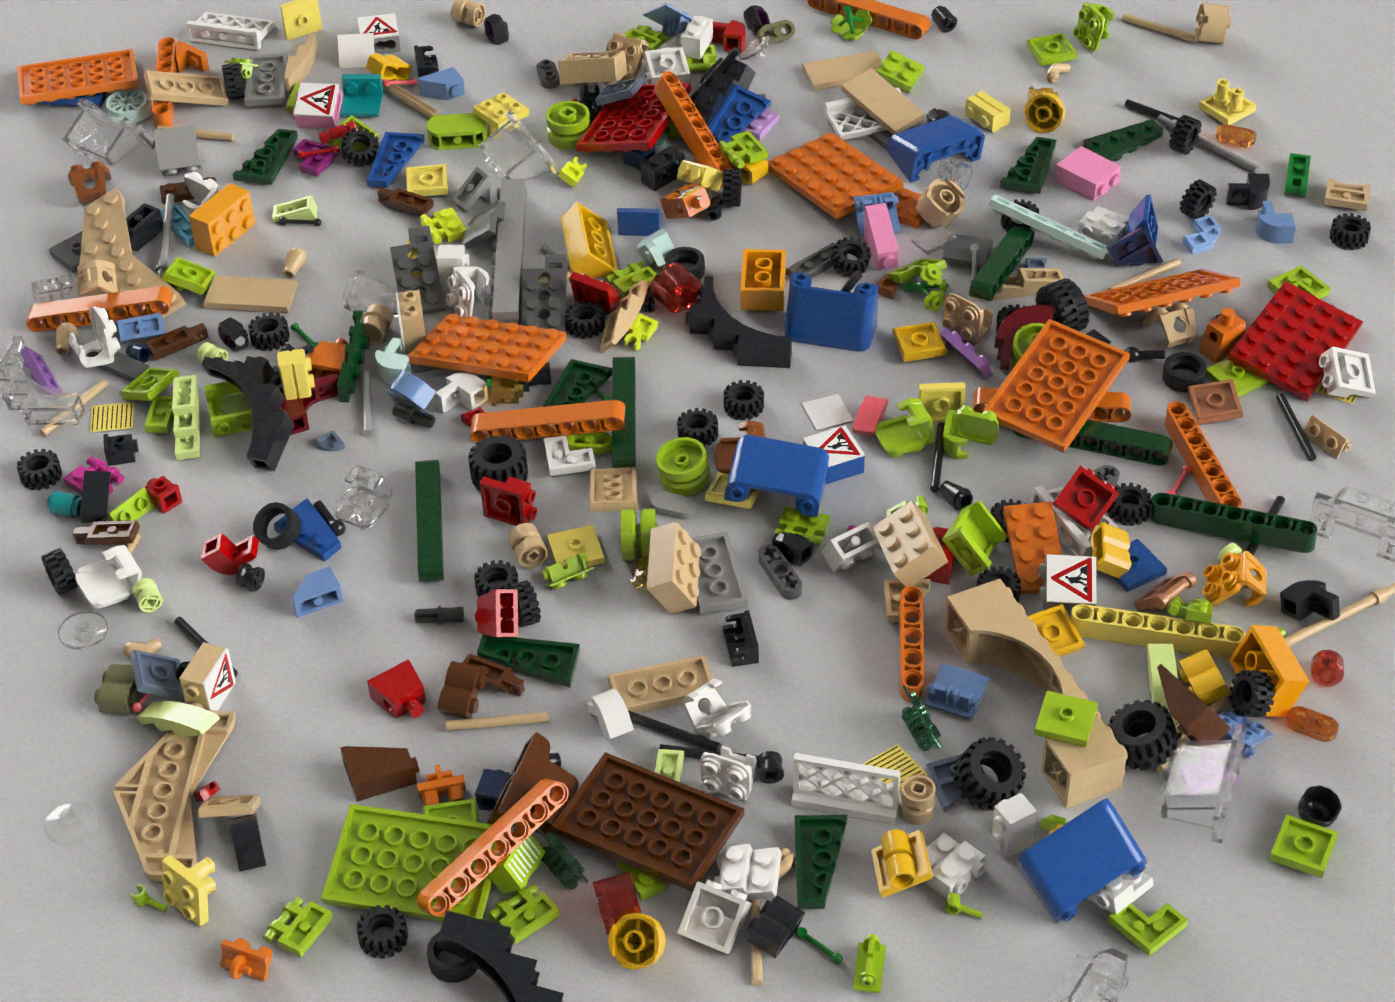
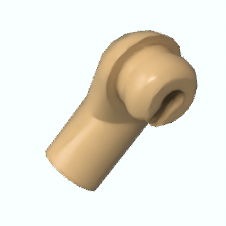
M1053 63L1046 73L1047 80L1056 83L1058 81L1056 78L1060 77L1059 73H1068L1070 65L1068 63Z
M153 638L146 644L129 642L124 645L123 653L129 658L133 650L155 653L162 648V644L157 638Z
M788 848L780 850L782 856L778 880L790 871L796 860L794 853L791 854Z

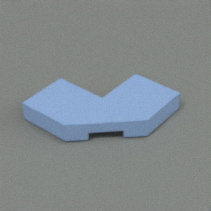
M1212 215L1192 219V227L1197 233L1183 236V244L1192 255L1211 250L1220 234L1221 226Z

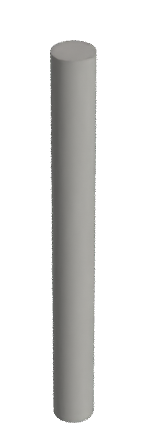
M363 370L361 372L363 435L370 436L372 434L370 372Z

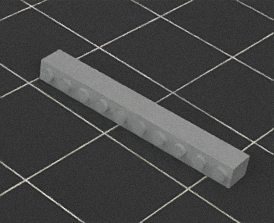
M502 179L500 188H497L498 201H496V204L504 201L506 206L504 220L496 224L495 239H493V250L495 253H492V263L495 266H491L493 280H490V289L493 293L489 294V302L492 307L488 308L489 320H497L504 323L513 322L520 325L527 204L526 179Z

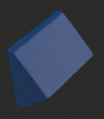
M1148 194L1130 213L1127 234L1144 225L1156 246L1159 226L1151 194Z
M617 208L618 235L649 236L661 229V211L649 208Z

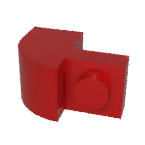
M731 20L730 23L713 22V39L711 42L723 43V51L731 52L736 47L742 53L746 47L744 24L735 20Z
M220 533L203 542L200 559L218 573L236 575L243 563L251 562L257 558L259 540L252 535L234 544L223 533Z

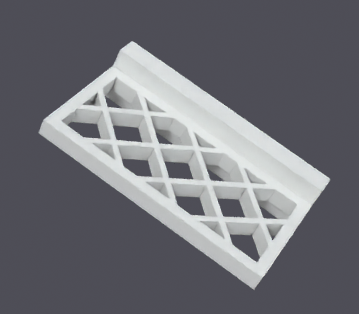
M205 12L196 21H188L186 23L188 41L259 50L261 48V40L275 27V21L210 12Z
M851 98L825 103L824 120L832 125L837 136L842 140L887 130L878 121L868 120V117H873ZM849 121H853V122H856L857 124H856V125H853V124H849L848 122H849ZM863 124V125H867V126H870V127H868V128H863V127H861V125ZM843 128L852 130L850 132H842Z
M1043 486L1034 487L1030 503H1053L1055 501L1053 497L1057 498L1065 486L1046 490ZM1052 505L1060 543L1071 556L1092 557L1091 532H1082L1078 527L1084 528ZM1106 513L1099 521L1100 523L1103 522L1118 528Z
M795 753L793 759V795L791 806L890 824L896 823L900 806V771ZM801 764L810 765L813 769L807 770ZM829 768H830V769H835V770H837L839 773L836 774V775H833V774H832L830 771H828L827 769H829ZM820 773V774H821L822 776H824L826 779L823 780V781H820V780L817 779L814 775H817V774ZM854 774H863L865 778L860 780ZM847 778L852 784L846 786L840 780ZM880 778L893 779V782L885 784ZM873 783L878 788L872 790L867 786V784Z

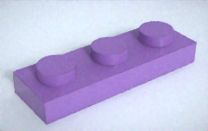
M944 327L939 332L945 343L986 380L993 374L988 367L990 362L982 354L977 356L975 348L968 342L964 344L962 342L963 338L955 330L951 332Z
M25 346L20 352L25 360L23 363L30 369V375L38 383L39 391L45 396L51 395L58 399L63 394V391L44 358L39 353Z

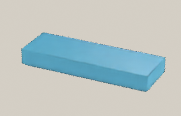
M174 204L171 230L189 248L195 245L189 216L177 204ZM165 209L160 210V211H161L162 220L164 219V210H165Z

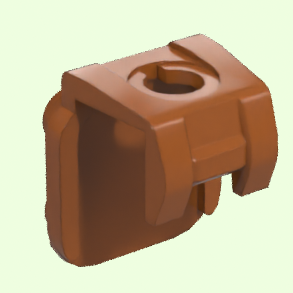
M102 161L91 163V167L87 169L83 168V165H73L70 167L68 180L71 186H74L80 204L94 202L107 193L105 179L111 180L112 178L109 168ZM96 182L95 187L92 189L84 187V183Z
M757 421L739 423V431H746V435L766 438L763 423ZM740 437L722 438L716 445V469L719 472L730 473L735 448Z

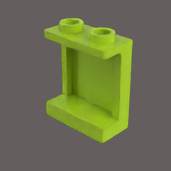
M227 381L204 386L214 437L253 430L252 410L247 396L239 388Z
M977 501L961 510L942 540L968 574L973 576L990 567L992 562L988 558L994 547L998 543L1005 541L1008 536L981 501Z

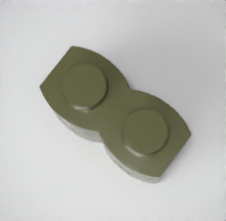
M111 664L108 670L103 673V683L95 692V704L98 705L99 712L129 715L132 712L131 706L136 702V697L140 693L137 692L132 665Z

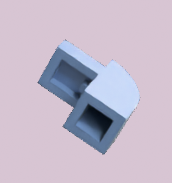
M1263 201L1262 210H1258L1255 230L1257 235L1271 243H1293L1296 225L1292 213L1275 214L1272 201Z
M401 370L398 376L391 382L388 392L394 399H403L412 407L416 406L420 410L426 408L436 393L424 381L404 370Z

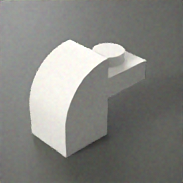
M457 373L446 377L447 385L435 393L437 410L443 414L459 403L473 410L489 400L487 383L469 373Z
M611 689L591 697L592 702L587 703L590 714L597 716L603 736L612 739L634 730L626 705L616 689Z

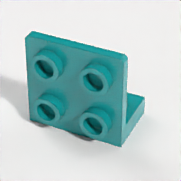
M342 74L341 80L344 96L340 116L378 117L384 95L381 74Z

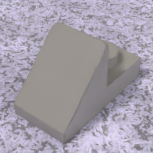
M476 166L452 199L466 211L471 209L480 196L490 201L491 177Z

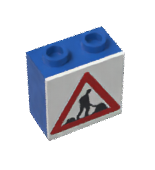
M845 425L803 438V445L822 448L829 455L825 485L864 473L865 454Z

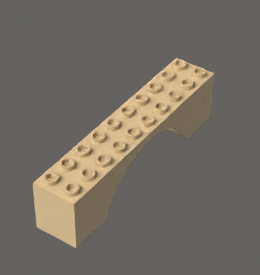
M1001 579L947 596L945 632L967 664L989 665L1015 673L1036 686L1044 696L1046 691L1088 700L1086 693L1080 690L1075 683L1073 675L1067 672L1062 665L1060 657L1053 653L1047 639L1038 632L1035 622L1028 618L1022 604L1017 603L1011 589L1006 587ZM1097 710L1086 747L1044 738L1041 772L1067 809L1121 789L1128 755L1125 747L1122 744L1120 745L1115 739L1112 729L1102 721Z

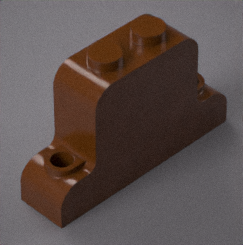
M536 732L525 743L487 821L488 824H494L539 781L551 779L564 783L568 788L569 795L566 802L535 830L538 834L547 836L552 833V824L576 793L579 787L578 780L574 775L548 759L550 743L539 733ZM554 787L550 790V798L554 794ZM535 805L531 807L530 815H533L535 811Z

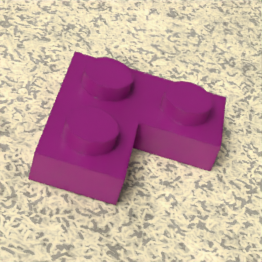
M303 139L293 149L294 156L298 157L299 151L309 152L331 148L332 146ZM327 152L305 156L303 158L305 160L299 165L300 172L318 177L339 153Z

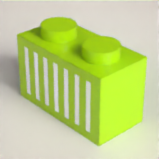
M531 834L488 876L502 894L521 890L527 886V880L539 867V862L546 852Z

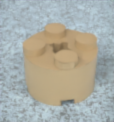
M1200 4L1196 15L1198 28H1195L1194 31L1196 41L1225 43L1226 28L1229 29L1231 26V17H1228V5Z
M936 179L918 198L915 208L917 213L934 229L949 226L965 208L964 192L953 181H940L941 179Z

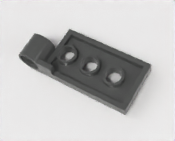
M428 225L409 228L410 244L390 247L398 292L424 290L426 295L421 297L423 314L445 311L430 227ZM415 251L419 256L416 259H410L407 256L408 253ZM419 270L423 274L419 278H414L411 276V273Z
M567 254L545 255V268L523 269L522 325H533L537 328L556 329L557 331L566 332ZM542 277L550 278V281L542 283L539 280ZM542 295L550 296L547 301L539 300V297ZM542 313L550 315L547 319L538 318Z

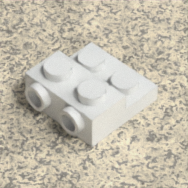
M683 47L644 51L641 67L642 71L647 72L645 73L646 84H657L662 73L665 71L674 73L679 80L690 79V71Z
M1097 206L1093 212L1088 211L1079 221L1078 233L1108 246L1127 235L1129 217Z
M1331 347L1321 354L1319 366L1324 370L1322 384L1327 388L1329 395L1347 398L1354 394L1370 398L1376 394L1368 354L1337 347Z
M942 833L927 847L933 878L925 881V883L946 899L948 893L961 894L964 892L968 883L974 878H979L986 869V855L966 841L959 844L946 833Z
M750 844L724 846L723 854L717 857L720 876H715L714 882L723 885L721 891L730 894L732 889L746 894V901L775 898L782 853L779 847L753 850Z
M1144 872L1135 877H1132L1131 874L1127 876L1122 874L1087 899L1096 903L1102 909L1118 914L1127 905L1153 886V879Z
M707 879L706 884L697 881L677 933L730 954L739 928H743L752 903L746 901L747 895L734 889H732L730 894L721 891L723 885Z

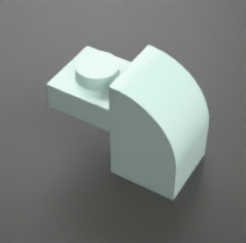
M663 228L649 235L637 245V250L646 266L653 263L658 267L664 265L666 262L663 258L668 252L675 249Z
M392 337L388 346H385L384 351L376 350L377 372L382 381L391 384L401 370L412 373L408 355H403L401 339Z

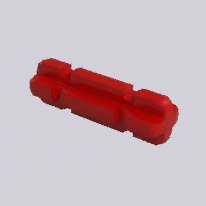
M351 120L346 122V125L341 124L328 129L329 132H326V130L320 132L318 136L321 143L326 144L330 142V139L333 141L343 137L348 130L351 132L352 128H356L357 131V126Z

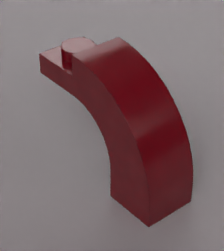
M1031 305L1022 307L1004 319L998 328L994 348L998 349L997 360L1001 361L1000 369L1009 370L1013 339L1016 332L1023 326L1031 323L1046 324L1049 319L1053 320L1054 306Z
M337 373L317 379L314 378L315 387L311 388V397L283 400L281 410L287 412L295 424L290 435L310 430L306 413L309 407L317 402L339 396L337 388L339 377Z

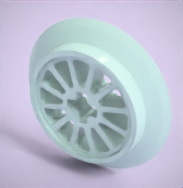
M121 89L108 96L100 107V115L105 121L112 124L128 125L138 123L152 115L153 100H150L149 94L139 89Z

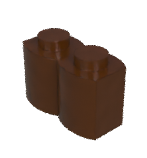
M451 661L437 706L441 714L471 719L472 714H476L478 710L479 700L477 695L480 690H483L486 683L484 671L478 666Z

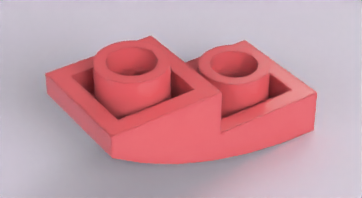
M865 396L852 427L853 433L875 437L877 424L883 421L888 399Z

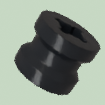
M243 563L236 574V584L238 586H249L254 591H258L261 588L265 579V570L263 568H253L248 563Z
M766 751L758 755L756 759L760 781L772 784L782 780L784 777V769L781 766L782 756L775 751Z

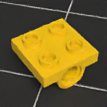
M899 829L887 831L881 836V845L871 849L879 893L884 898L933 878L924 835L920 830L909 834Z

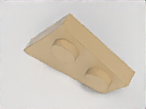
M899 579L883 580L887 622H899L900 594L903 588L906 587ZM923 579L914 585L922 591L923 600L930 589V579Z

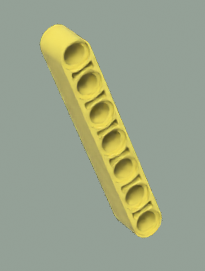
M1078 604L1073 607L1071 612V620L1083 638L1147 647V644H1173L1174 651L1196 654L1207 649L1211 657L1230 659L1245 636V632L1236 626L1202 623L1176 617L1087 604Z

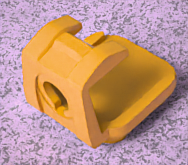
M1244 551L1241 554L1227 553L1222 558L1221 563L1218 565L1210 564L1203 572L1206 585L1202 593L1204 598L1209 600V603L1213 604V606L1220 604L1237 593L1243 585H1246L1248 589L1251 588V596L1245 600L1246 607L1259 604L1266 596V569L1248 551ZM1250 570L1255 571L1257 575L1253 576Z

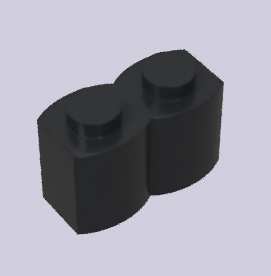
M776 896L772 902L769 900L765 902L759 913L761 916L759 918L755 916L746 930L750 933L747 941L773 958L780 954L787 942L795 934L805 915L804 911L779 896Z

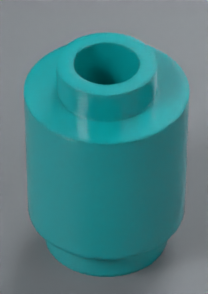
M54 491L47 499V507L52 514L74 518V516L79 517L82 498H79V495Z

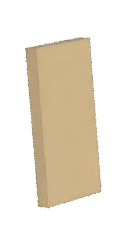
M877 51L802 63V69L813 91L842 86L870 68L877 71L882 64V60Z
M872 68L842 85L841 90L892 134L900 133L924 118L925 113Z
M148 70L144 72L150 100L228 106L229 100L222 77Z
M214 275L204 300V307L288 313L298 288L297 280Z
M636 467L591 469L590 512L621 511V509L638 510Z
M705 655L608 674L610 689H616L622 697L627 710L637 714L682 705L685 696L713 679Z

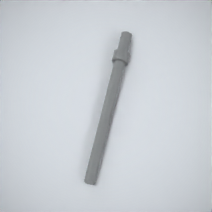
M1161 114L1157 118V122L1168 127V130L1173 132L1172 129L1176 126L1177 120H1171ZM1201 135L1196 140L1200 145L1253 173L1259 171L1260 167Z
M171 193L166 195L159 261L156 263L155 272L160 278L163 277V273L169 267L167 258L174 206V195Z

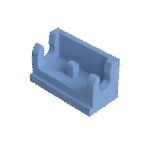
M161 313L117 320L122 344L131 340L165 334Z

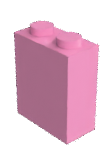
M1081 146L1056 164L1055 181L1095 201L1112 187L1118 185L1121 179V166Z

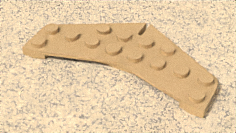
M116 187L85 208L79 265L94 259L115 264L118 292L157 286L169 288L173 293L168 313L162 315L164 319L185 306L186 302L178 291L133 256L124 210L126 207L125 200Z
M210 711L216 713L220 718L202 735L177 738L174 732L169 730L114 785V797L146 877L149 880L163 882L162 860L169 855L187 868L197 864L191 796L233 730L236 721L235 711Z

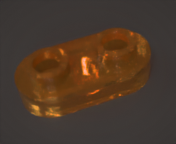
M1228 124L1219 125L1216 128L1215 134L1216 139L1221 143L1233 144L1242 148L1253 146L1257 136L1256 132L1251 129Z
M1292 707L1288 711L1286 724L1291 730L1319 741L1329 742L1337 736L1339 725L1334 718L1306 707Z

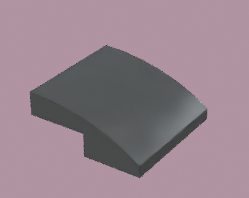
M502 201L475 216L464 232L462 245L468 249L494 235L496 224L504 220L506 203Z
M952 233L947 242L942 260L972 266L970 246L975 243L979 247L976 253V267L982 268L992 249L993 240Z

